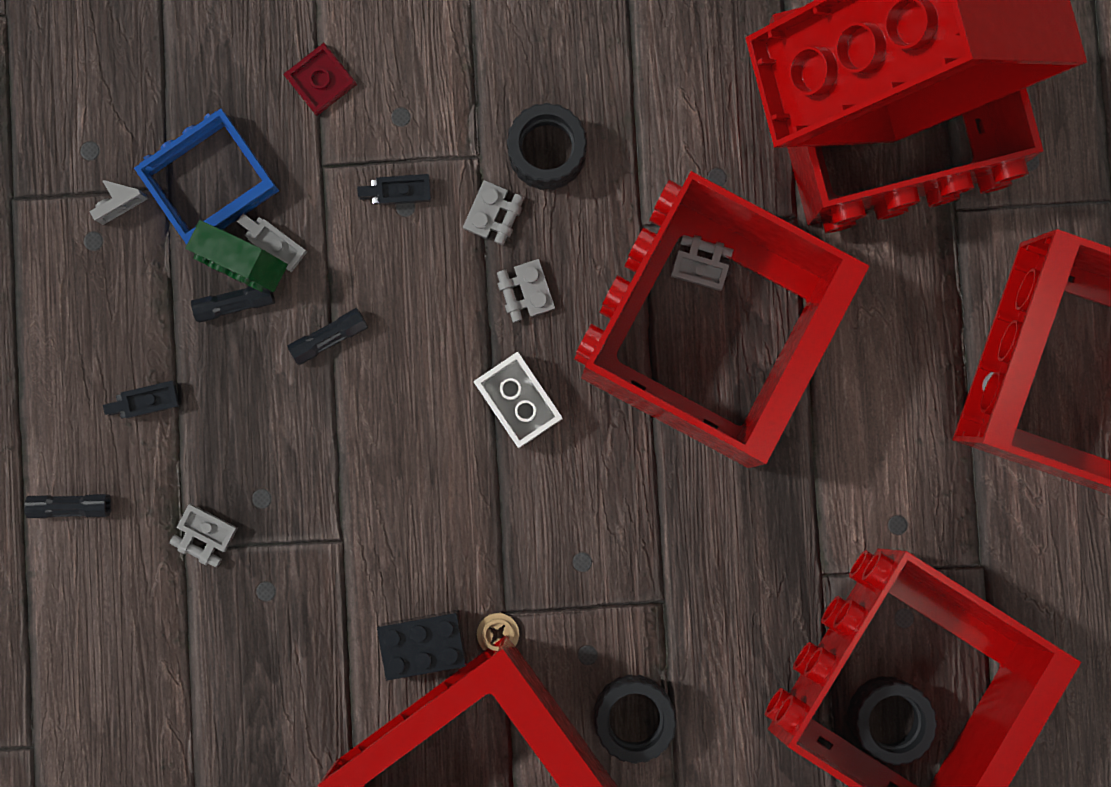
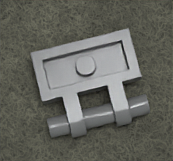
M483 180L463 225V229L485 239H488L491 230L495 231L497 235L494 242L503 246L507 237H510L513 229L511 227L516 216H520L524 197L515 194L512 202H507L505 198L508 190ZM500 209L507 211L502 224L495 222Z
M683 235L681 244L689 246L690 250L689 253L678 251L671 277L722 291L729 265L719 261L721 256L731 257L733 249L724 247V243L721 242L713 244L701 240L702 237L694 235L693 238ZM698 249L712 253L711 260L697 256Z
M539 259L515 266L514 269L517 277L509 279L507 270L497 272L499 279L498 287L500 291H503L507 303L505 308L507 313H510L513 323L523 320L520 310L525 308L528 309L530 318L555 310ZM517 286L521 287L524 299L520 301L516 300L513 288Z
M189 504L177 526L178 529L186 533L183 538L174 535L170 540V544L177 547L179 552L183 554L188 553L198 558L200 563L204 565L210 564L217 568L222 559L214 555L215 549L217 548L225 552L238 527L193 504ZM194 538L207 543L205 548L202 549L192 544Z

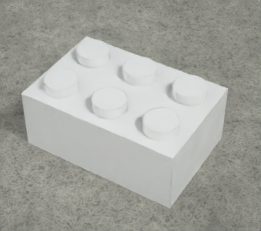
M518 352L473 381L518 448H521L563 419Z

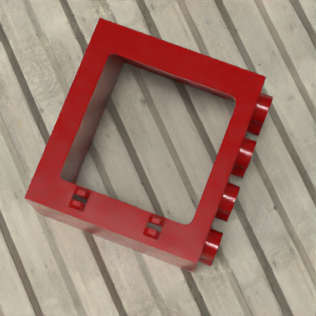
M814 0L745 37L774 148L894 143L1087 63L1070 0Z
M799 8L773 14L769 24ZM1027 88L962 114L973 154V159L969 164L845 196H838L832 190L821 146L787 147L807 225L822 222L826 234L834 233L856 226V220L865 217V211L874 209L877 220H885L907 213L908 207L918 204L920 202L919 197L926 196L929 207H935L960 199L961 193L975 188L973 183H978L980 194L991 193L1012 186V180L1029 174L1026 163L1044 151ZM980 119L978 124L982 134H979L975 120Z
M690 171L683 186L671 180L667 182L649 219L650 222L660 226L658 233L655 234L644 227L641 230L624 266L635 272L632 281L629 282L617 275L599 312L610 318V322L605 331L593 324L590 325L576 351L574 360L585 365L581 379L747 468L767 464L860 286L869 265ZM683 235L692 238L694 235L702 237L701 240L716 244V242L724 243V247L733 249L732 256H727L728 259L802 297L806 301L800 317L741 426L730 422L622 364L617 358V352L677 240L683 237ZM633 381L634 384H636V385H638V386H640V387H642V388H646V389H645V390H642V389L638 388L637 386L631 384V382ZM705 420V422H707V423H709V424H711V425H713V426H717V429H715V428H713V427L707 425V424L704 423L703 421Z
M1055 229L1023 241L1019 245L952 441L1111 495L1110 460L1017 429L1063 292L1111 307V247ZM1068 278H1073L1072 283L1068 281ZM993 372L983 392V381L989 373Z
M877 548L874 554L867 550L863 551L849 573V577L857 583L848 598L844 600L840 596H836L822 616L821 623L829 629L820 644L816 646L812 642H808L798 654L793 669L801 675L789 693L785 689L780 688L770 700L765 711V716L772 720L768 730L788 748L849 787H888L889 782L898 787H918L812 719L887 593H889L999 664V670L929 787H1008L1076 673L1081 661L911 553ZM819 736L832 743L829 749L817 741Z
M507 635L493 644L494 646H499L498 651L489 648L467 663L465 667L460 668L337 759L317 785L318 787H365L367 782L482 697L492 694L559 787H618Z

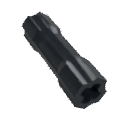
M250 286L216 296L191 300L193 316L196 322L199 323L219 318L222 315L275 304V297L272 291L264 288L263 292H260Z
M355 308L312 334L303 336L290 343L287 347L297 365H301L331 346L368 328V325L359 309Z
M110 494L27 496L24 502V513L26 518L110 516L112 510V500Z

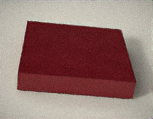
M322 43L283 74L316 116L357 85L325 43Z

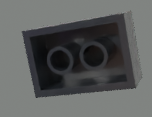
M459 610L382 623L377 627L386 681L465 667L468 663Z

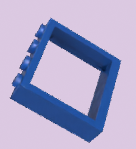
M222 109L215 111L211 115L209 113L206 114L202 122L187 127L182 132L183 135L175 140L165 142L160 147L161 150L153 155L150 154L143 157L145 160L134 167L186 245L196 227L189 230L152 175L224 126L255 169L262 182L203 222L223 230L238 220L242 214L248 213L279 192L273 180Z

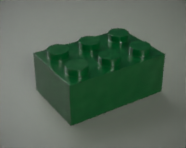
M199 220L185 249L194 253L193 259L260 292H263L264 288L275 292L288 266L287 263L267 251Z

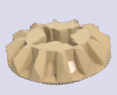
M500 612L489 614L481 620L477 629V639L483 650L488 648L494 651L499 650V646H494L493 644L501 638L491 643L494 634L489 627L498 630L505 625L503 635H507L510 641L515 646L517 645L519 640L518 624H516L511 616Z

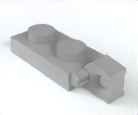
M242 214L237 221L248 230L245 236L251 243L287 263L286 269L290 272L295 269L307 253L305 249L265 219L262 220L258 217L254 222L245 214Z

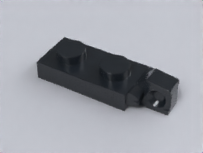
M429 174L376 177V180H371V186L357 187L359 200H372V204L391 205L431 202Z
M172 380L120 392V395H116L117 402L104 404L103 410L105 415L120 414L121 419H130L181 406L175 381Z

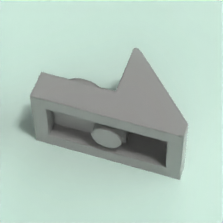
M103 180L112 199L101 200L95 205L96 208L89 212L95 221L104 225L144 202L148 197L138 189Z

